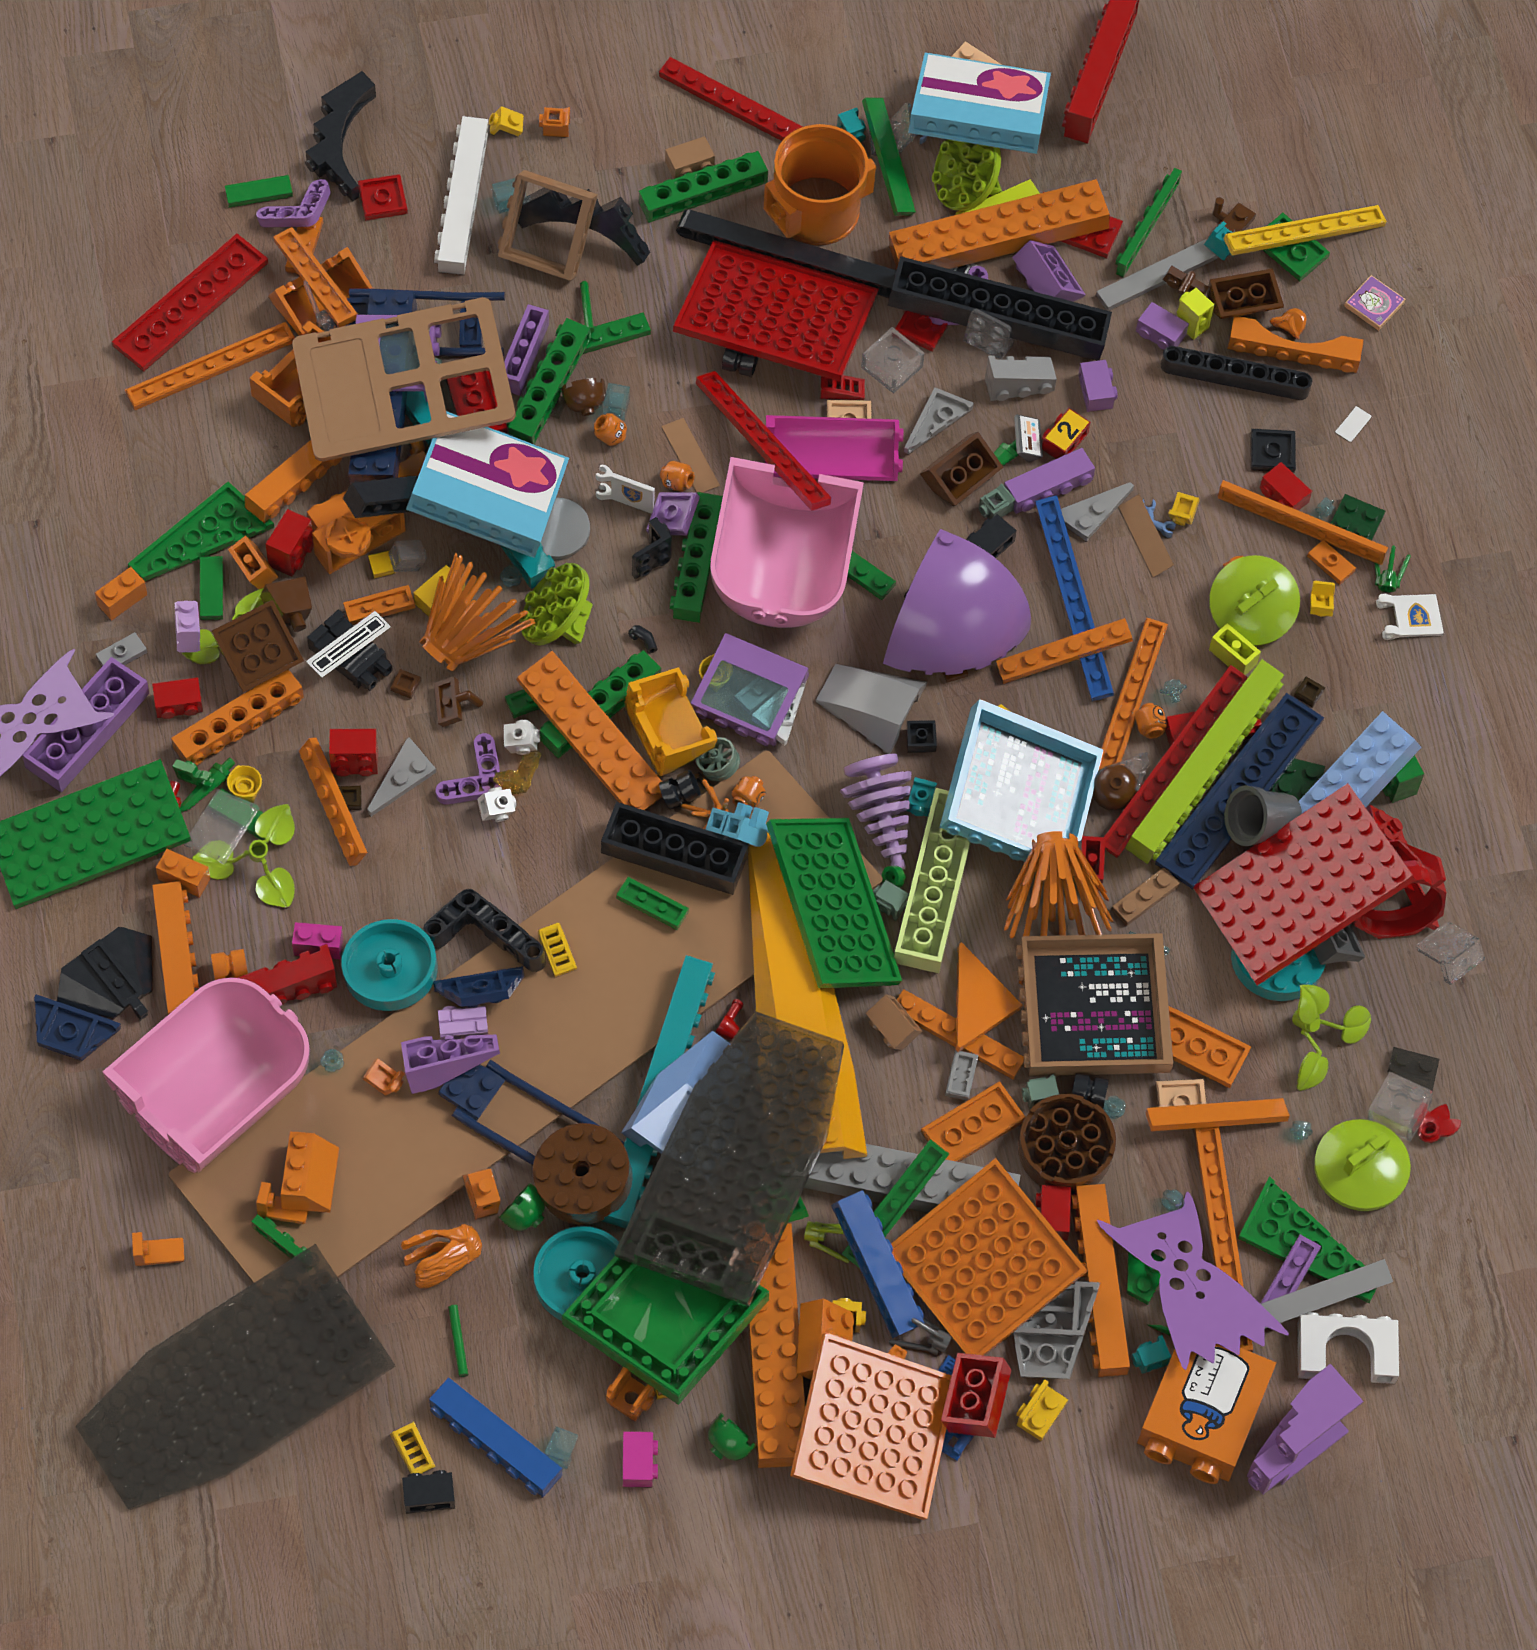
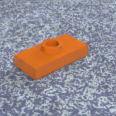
M1322 540L1308 552L1307 557L1339 585L1356 570L1355 566L1325 540Z

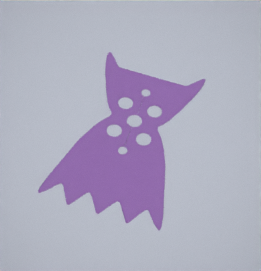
M75 649L62 656L32 686L21 703L0 705V776L26 752L38 734L55 733L94 724L109 719L116 714L112 712H96L67 667ZM36 695H45L46 701L42 705H33L32 699ZM60 697L66 698L64 703H58ZM13 712L15 719L12 722L5 724L1 721L3 714ZM27 713L36 714V720L31 724H24L22 721ZM54 713L58 716L56 723L52 725L44 723V718L48 714ZM16 732H26L27 737L23 742L16 743L13 741V736Z
M1189 1192L1185 1194L1181 1209L1122 1228H1117L1097 1220L1100 1227L1123 1248L1144 1264L1160 1272L1159 1288L1162 1309L1177 1356L1184 1370L1187 1369L1189 1364L1190 1352H1195L1209 1362L1214 1363L1215 1344H1219L1239 1355L1241 1335L1261 1346H1265V1327L1289 1336L1287 1330L1238 1282L1216 1266L1202 1259L1203 1243L1196 1207ZM1159 1232L1165 1233L1166 1239L1158 1238L1157 1234ZM1187 1241L1192 1245L1193 1249L1189 1253H1183L1178 1249V1243ZM1156 1249L1161 1250L1165 1253L1166 1259L1161 1262L1155 1261L1151 1256V1252ZM1177 1259L1186 1261L1188 1269L1186 1271L1176 1270L1173 1265L1174 1261ZM1199 1269H1205L1210 1273L1211 1278L1208 1281H1201L1197 1278L1196 1272ZM1172 1278H1179L1184 1282V1288L1175 1290L1170 1286L1169 1281ZM1196 1292H1203L1205 1297L1203 1299L1197 1298Z

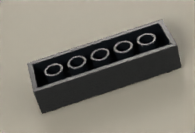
M616 802L601 839V854L734 895L748 857L749 844L619 802Z

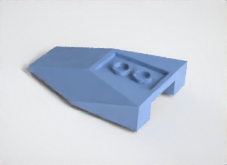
M711 1031L656 1075L621 1133L640 1147L645 1144L650 1145L681 1168L679 1175L695 1187L699 1188L708 1184L735 1129L750 1058L714 1031Z

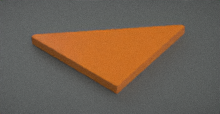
M962 942L957 948V1044L955 1049L957 1052L1021 1010L1023 1006Z

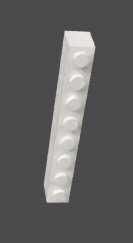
M463 116L461 125H457L456 137L459 140L454 142L453 155H456L455 160H451L450 173H453L452 178H448L447 191L450 192L449 196H445L444 199L446 214L441 216L443 232L438 234L440 250L435 251L434 262L438 263V272L465 274L489 132L488 119Z

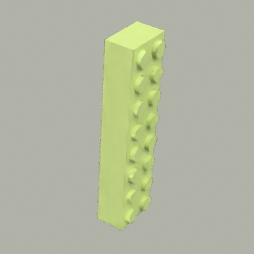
M939 788L935 789L894 955L897 964L934 973L940 972L971 844L967 838L951 835L946 830L939 828L949 793L948 790Z

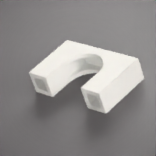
M1314 1312L1300 1316L1298 1321V1378L1311 1379L1326 1367V1343L1330 1339L1339 1335H1351L1360 1339L1369 1350L1371 1382L1396 1383L1399 1377L1398 1320H1391L1390 1317L1385 1316L1378 1317L1377 1319H1369L1364 1315H1356L1353 1318L1343 1317L1341 1314L1319 1316L1318 1313Z

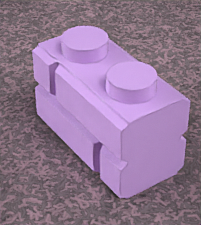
M196 601L175 602V631L178 652L200 651L198 602Z
M447 1006L443 1010H438L441 1040H445L446 1036H454V1039H465L469 1035H488L485 1006H466V1008L459 1009L455 1006Z

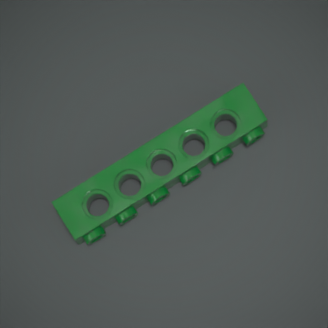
M759 151L745 153L741 157L732 160L727 159L720 164L707 166L702 170L686 173L681 177L668 179L654 186H647L639 190V205L648 223L766 184L768 183V169Z
M566 318L563 325L560 324L555 334L556 338L553 343H549L544 361L540 360L538 363L536 376L534 379L531 378L529 380L525 396L520 397L517 403L514 420L507 423L510 436L535 445L562 394L561 387L568 383L591 339L590 327ZM565 343H571V344H572V345L569 346V347H564V346H562V345L565 344ZM556 361H561V362H563V363L560 364V365H554V364H553V363L556 362ZM546 379L553 380L551 383L543 382ZM537 397L543 398V400L539 402L534 401V399ZM525 416H533L530 420L524 419Z
M697 492L700 498L688 530V538H683L682 551L685 553L684 558H679L678 571H681L680 577H675L674 590H677L676 596H671L669 609L673 610V619L700 623L723 496ZM701 517H707L708 519L703 520V519H700V518H701ZM697 536H703L704 538H703V539H698V538H696V537H697ZM698 555L700 558H693L692 556ZM685 594H691V595H693V596H691V597H686V596H684V595H685Z
M643 650L639 654H633L621 668H615L604 681H598L588 694L595 702H604L598 705L610 719L625 707L627 689L630 682L661 673L662 668ZM636 674L638 677L632 678L629 675ZM613 688H620L621 690H620V691H614V690H612V689H613ZM550 720L541 726L540 741L558 759L573 748Z

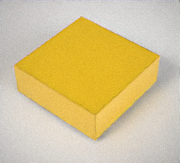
M390 551L368 556L374 578L396 573Z

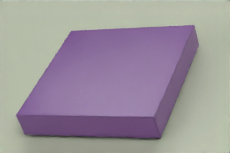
M659 492L650 520L657 517L661 523L664 522L670 530V535H687L700 496L697 493ZM648 523V526H647V529H646V531L648 532V534H649V523Z

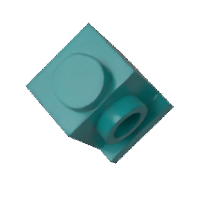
M856 107L838 114L837 127L851 133L862 143L866 139L864 135L866 126L864 121L858 118V108Z
M1224 221L1213 230L1204 243L1208 249L1223 261L1231 255L1223 238L1225 234L1233 233L1225 227L1226 223Z
M915 777L908 800L910 803L907 811L915 816L929 817L937 783Z
M1163 1335L1157 1337L1155 1343L1148 1341L1139 1345L1136 1352L1131 1354L1134 1366L1136 1368L1139 1367L1141 1374L1167 1366L1170 1362L1171 1354Z

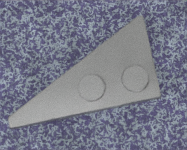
M934 388L904 447V452L910 454L970 412L974 403Z
M410 737L406 739L367 808L368 814L371 817L436 773V768Z

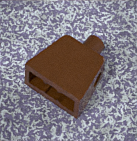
M305 577L265 584L260 595L263 603L265 604L273 600L285 624L291 623L294 632L304 630L306 628L304 620L308 619L312 610Z

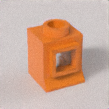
M544 107V114L539 115V127H543V136L569 137L570 107L564 109Z

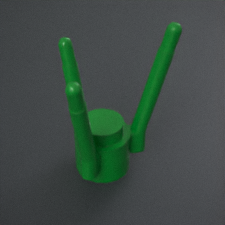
M1394 545L1391 547L1387 570L1380 574V565L1374 562L1375 585L1378 586L1380 591L1387 593L1395 592L1396 588H1400L1401 579L1411 558L1409 554L1406 556L1399 574L1396 576V572L1393 571L1396 549Z

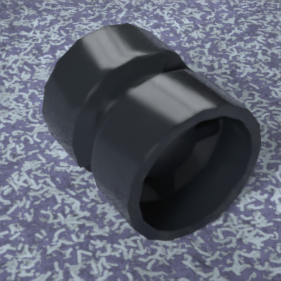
M726 348L722 360V370L735 372L738 369L740 375L752 378L759 357Z
M690 770L678 774L676 779L671 777L659 782L662 797L669 809L684 804V800L690 802L701 797L698 782Z
M1076 1073L1072 1094L1084 1097L1083 1099L1095 1105L1098 1104L1103 1109L1109 1080L1098 1077L1090 1080L1088 1075Z

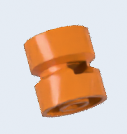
M244 949L232 950L229 955H226L224 952L211 954L215 980L238 978L248 974Z

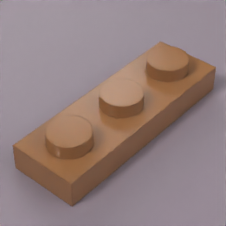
M1162 868L1114 904L1112 911L1128 926L1177 889L1180 883L1168 870Z

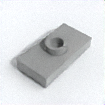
M134 632L96 653V658L102 666L110 657L126 665L146 654L147 649Z
M955 1050L945 1096L969 1100L978 1055L963 1051L957 1052Z

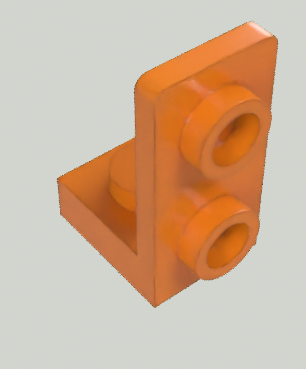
M261 1182L256 1202L258 1215L262 1218L268 1217L273 1220L298 1224L306 1223L308 1211L282 1209L281 1197L275 1196V1193H272L271 1183Z
M142 1232L132 1233L133 1258L136 1266L184 1262L183 1238L144 1240Z

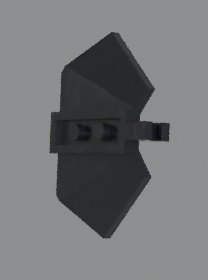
M117 927L104 938L94 942L83 950L79 956L61 968L57 1002L111 1019H115L130 1006L140 1021L148 1016V1010L139 999L152 992V936L125 927Z

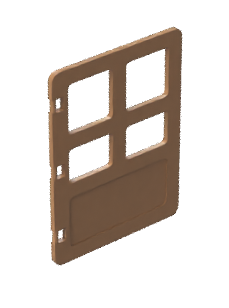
M477 298L459 304H448L397 315V317L382 318L329 329L330 331L300 335L292 342L315 458L319 461H328L513 421L516 416L492 305L487 298ZM466 308L467 312L453 314V310ZM478 318L486 351L485 354L437 364L434 358L429 328L463 319ZM399 323V326L386 329V324ZM412 331L420 363L419 368L386 374L378 341L379 338ZM331 336V340L318 343L319 338ZM489 371L498 406L491 410L449 418L446 414L441 391V380ZM424 385L431 421L420 425L397 428L390 392L409 386Z

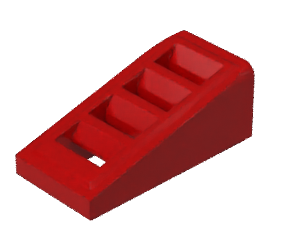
M843 375L840 382L821 376L820 399L864 400L865 379ZM837 385H841V389H836ZM845 385H849V391L845 390ZM854 385L858 386V392H854Z

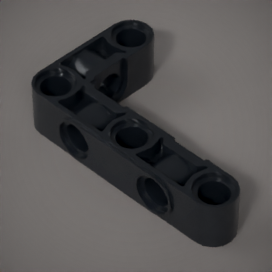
M473 889L462 890L424 924V932L430 937L435 949L445 946L466 925L474 924L484 932L487 938L503 951L509 952L517 959V962L529 971H541L546 965L543 946L511 918Z

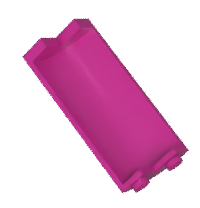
M766 415V427L813 478L818 479L819 474L849 480L898 481V472L902 473L903 459H899L898 447L899 442H903L904 430L899 428V420ZM774 470L773 477H780Z

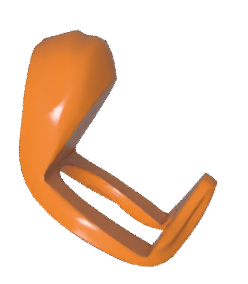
M1293 308L1287 310L1280 317L1271 318L1269 322L1275 327L1286 330L1295 339L1299 340L1300 334L1306 327L1307 318L1302 310Z

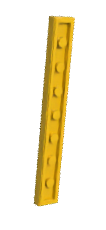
M1379 205L1228 233L1225 234L1223 239L1233 256L1384 227L1387 221Z

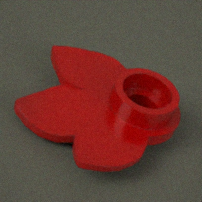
M1447 1104L1436 1107L1430 1112L1423 1107H1419L1414 1114V1122L1418 1126V1136L1427 1143L1435 1142L1440 1137L1451 1136L1461 1126V1120L1450 1119V1111Z

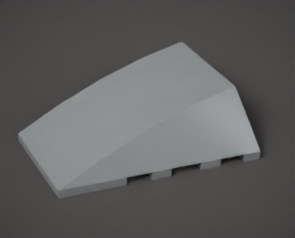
M835 664L816 702L838 719H843L854 731H859L870 743L876 744L883 749L885 754H890L899 738V731L914 701L918 702L927 682Z
M1075 1281V1285L1069 1286L1013 1332L1021 1377L1070 1379L1100 1286L1099 1282Z

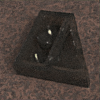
M1393 1047L1387 1071L1395 1078L1400 1079L1410 1090L1413 1088L1423 1096L1422 1099L1425 1102L1429 1103L1440 1059Z

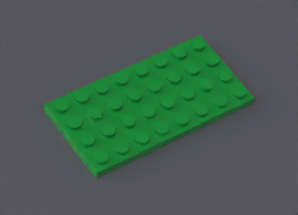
M161 759L0 821V869L15 909L166 851V849L170 850L192 841Z
M770 819L766 823L818 988L899 985L902 982V978L850 819Z

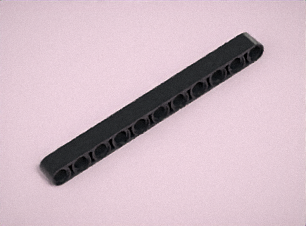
M689 209L683 211L676 228L678 235L686 239L710 246L713 240L875 287L879 289V296L890 297L896 270Z

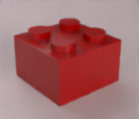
M289 509L286 510L266 542L268 563L272 568L293 577L296 570L299 571L302 568L304 557L307 552L311 553L314 548L312 534L314 530L312 529L311 519Z
M330 729L329 757L333 775L345 777L349 774H359L361 776L378 774L376 729Z

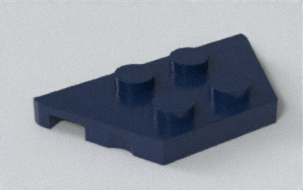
M521 966L437 980L433 982L434 990L461 1007H475L488 1002L499 1003L509 999L524 978V968Z
M35 994L37 1044L40 1047L83 1061L121 1029V1024Z

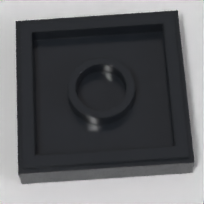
M1251 428V470L1270 471L1282 462L1291 472L1295 473V431Z

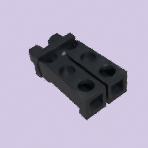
M338 609L324 621V625L321 624L307 637L308 648L317 654L354 626L345 618V614ZM370 642L335 669L352 681L356 688L359 689L362 686L371 691L378 683L377 678L373 675L378 671L384 677L388 676L393 671V666L386 657V651L382 648L379 649L376 644Z

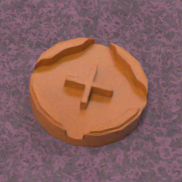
M343 515L342 518H336L327 527V545L334 554L340 557H357L364 553L371 543L372 537L368 524L364 519L355 518L354 515Z

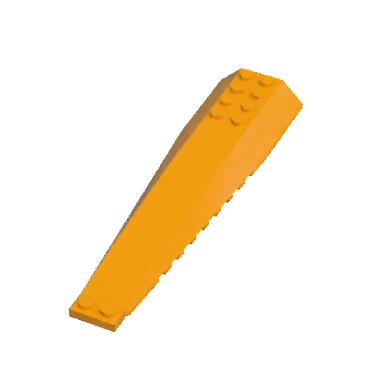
M767 832V839L762 846L757 847L749 844L748 865L759 1083L771 1167L793 1165L796 1162V1156L842 1151L843 1159L867 1157L855 1071L834 988H818L774 847Z

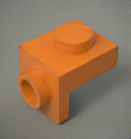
M377 1058L373 1061L363 1080L382 1094L388 1095L393 1092L396 1093L401 1088L404 1082L401 1079L405 1073L403 1071L396 1072Z

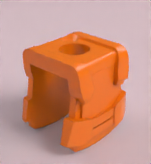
M623 1367L613 1383L609 1385L606 1401L609 1405L636 1421L643 1410L647 1412L654 1402L653 1397L656 1392L649 1384L644 1386L632 1378L631 1372ZM634 1392L638 1395L634 1404H629L625 1401L627 1393Z

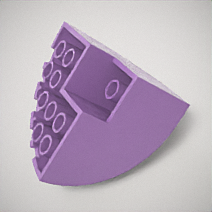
M940 529L928 549L906 595L890 637L883 664L911 672V669L925 671L926 675H932V673L945 672L946 675L963 673V670L981 669L991 665V661L999 657L1002 659L1007 655L1008 651L1013 647L1016 648L1023 641L1030 630V608L1021 586L1009 570L984 549Z

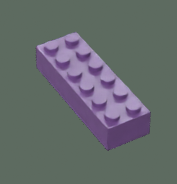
M110 657L83 687L82 691L96 712H112L116 714L109 719L94 724L55 733H42L22 755L26 769L60 792L70 784L150 694L147 680L113 657ZM58 716L50 725L56 723V721L58 720Z

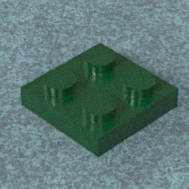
M1344 494L1330 524L1373 540L1386 511Z
M1294 759L1274 784L1272 792L1293 795L1299 801L1323 776L1325 766Z

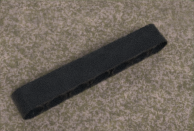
M1177 346L1167 347L1163 352L1161 369L1167 374L1295 400L1306 399L1312 385L1311 376L1305 372Z

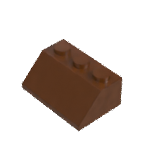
M1273 268L1210 279L1209 288L1206 292L1207 297L1214 303L1213 313L1220 319L1284 308Z
M975 432L967 435L924 469L920 475L935 494L952 506H956L1004 467L980 433Z

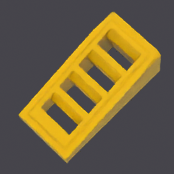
M560 923L539 929L538 939L543 946L554 976L557 977L576 970V963ZM559 942L561 943V945L555 946V947H553V948H550V947H549L550 945H553V944H556V943H559ZM562 951L565 952V954L553 958L554 954L560 953ZM568 959V963L556 966V963Z
M414 1422L390 1434L410 1474H422L435 1467ZM408 1433L412 1434L413 1437L403 1442L401 1441L400 1437ZM416 1441L417 1446L406 1451L404 1446ZM418 1450L421 1451V1455L410 1460L408 1455ZM425 1458L427 1463L414 1468V1463Z

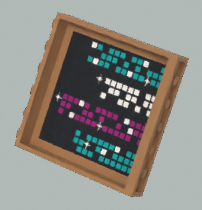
M1163 933L1022 936L1020 945L1016 946V957L1021 959V966H1018V981H1022L1023 988H1019V1000L1024 1002V1010H1021V1024H1025L1026 1032H1022V1044L1027 1046V1053L1024 1054V1068H1028L1029 1076H1051L1052 1074L1054 1076L1076 1075V1073L1083 1075L1171 1073L1173 1053Z

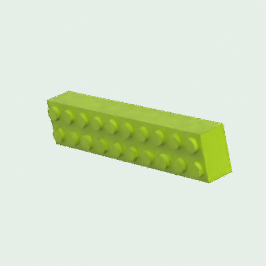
M1261 659L1133 833L1125 847L1126 850L1146 864L1151 859L1157 860L1167 845L1166 842L1169 843L1180 827L1179 824L1182 825L1193 807H1196L1206 789L1208 790L1219 774L1218 771L1221 772L1232 754L1234 755L1245 736H1248L1257 720L1262 717L1269 704L1278 695L1284 685L1281 682L1284 677L1283 673Z

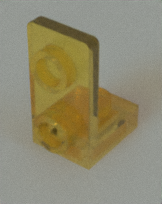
M536 751L523 755L517 772L513 770L496 772L493 781L504 790L510 789L512 795L526 793L531 786V780L539 766L542 754Z

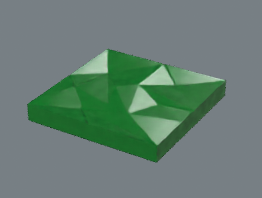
M653 1213L562 1315V1325L679 1405L769 1301V1291Z

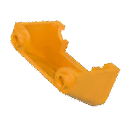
M679 667L630 682L625 700L627 714L659 776L670 774L710 751L717 742L716 732L708 726L702 727L686 696L689 681L687 676L682 674Z

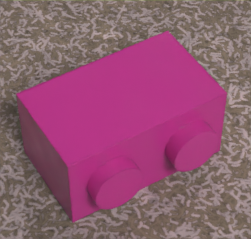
M295 922L292 940L294 956H300L299 954L309 951L310 954L320 951L319 946L327 944L331 958L341 959L343 945L342 926Z
M623 1432V1487H652L653 1479H658V1464H653V1455H658V1440H653V1432Z

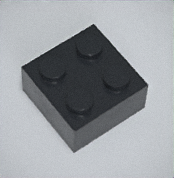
M907 721V753L936 752V721Z

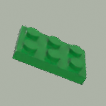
M1281 213L1267 226L1293 220L1284 213ZM1316 240L1263 250L1299 282L1330 255V252Z

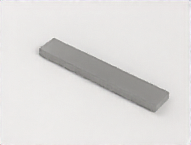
M1205 239L1098 290L1096 296L1105 309L1109 311L1166 284L1167 282L1162 279L1171 265L1187 274L1216 260L1218 256L1204 245L1207 240Z
M1383 1259L1261 1303V1305L1281 1323L1392 1283L1393 1279L1386 1261Z

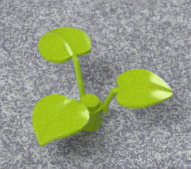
M264 588L248 594L239 601L232 620L263 605L264 603L260 595ZM205 629L200 630V651L181 652L187 659L198 664H210L219 658L218 645L211 632Z
M288 804L278 805L261 814L256 821L255 832L259 837L265 838V840L253 841L249 846V850H245L244 853L236 858H233V850L230 845L223 841H213L205 845L193 856L192 860L208 866L210 878L220 880L228 878L233 874L234 867L232 863L249 856L252 861L262 863L266 874L257 880L256 894L258 898L271 906L289 907L293 901L295 891L293 878L287 870L280 867L275 868L270 873L266 857L269 840L274 845H283L288 843L294 835L295 826L290 806Z
M1300 985L1298 1010L1295 1011L1292 1022L1302 1029L1301 1034L1308 1039L1316 1053L1309 1052L1303 1059L1297 1079V1090L1302 1091L1318 1085L1323 1081L1328 1071V1060L1321 1056L1322 1051L1309 1032L1317 1031L1320 1024L1343 1030L1341 1035L1342 1041L1350 1044L1356 1043L1365 1036L1370 1027L1371 1014L1367 1008L1360 1005L1350 1008L1344 1016L1343 1025L1322 1020L1319 1014L1324 1013L1329 1006L1330 998L1328 992L1315 985Z

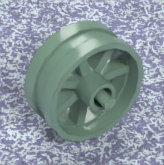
M717 737L715 747L697 757L696 764L707 779L722 781L728 779L737 771L740 764V755L730 740ZM710 764L707 769H704V765Z

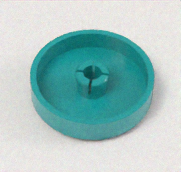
M398 919L380 920L361 928L346 944L341 961L344 980L352 996L363 1005L382 1011L400 1010L420 1001L434 985L433 982L436 980L438 972L436 952L430 937L415 924Z
M1233 948L1231 950L1232 966L1241 983L1254 994L1273 1001H1290L1300 998V985L1316 986L1326 964L1320 965L1315 951L1312 949L1257 986Z
M572 1227L553 1235L541 1247L534 1264V1287L542 1306L552 1316L562 1321L564 1312L623 1246L609 1233L593 1227ZM580 1272L587 1273L588 1276L582 1278L580 1283V1278L576 1275Z

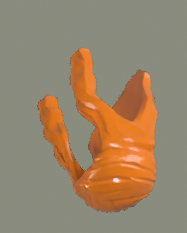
M461 1224V1226L449 1230H426L419 1235H414L408 1240L402 1241V1249L407 1250L436 1237L448 1238L450 1242L436 1241L422 1246L404 1257V1264L408 1266L433 1252H438L431 1257L423 1259L417 1265L415 1285L418 1288L426 1289L439 1284L480 1256L482 1242L478 1232L472 1226Z

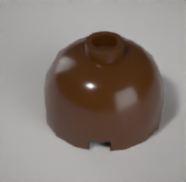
M596 378L576 380L571 382V387L567 388L566 384L561 387L566 405L574 412H581L582 416L595 414L594 410L600 408L606 399L605 380L602 378L600 382H597Z
M1111 764L1105 766L1098 771L1094 779L1095 786L1092 795L1098 805L1106 810L1125 809L1137 793L1138 784L1136 777L1129 768L1123 765Z

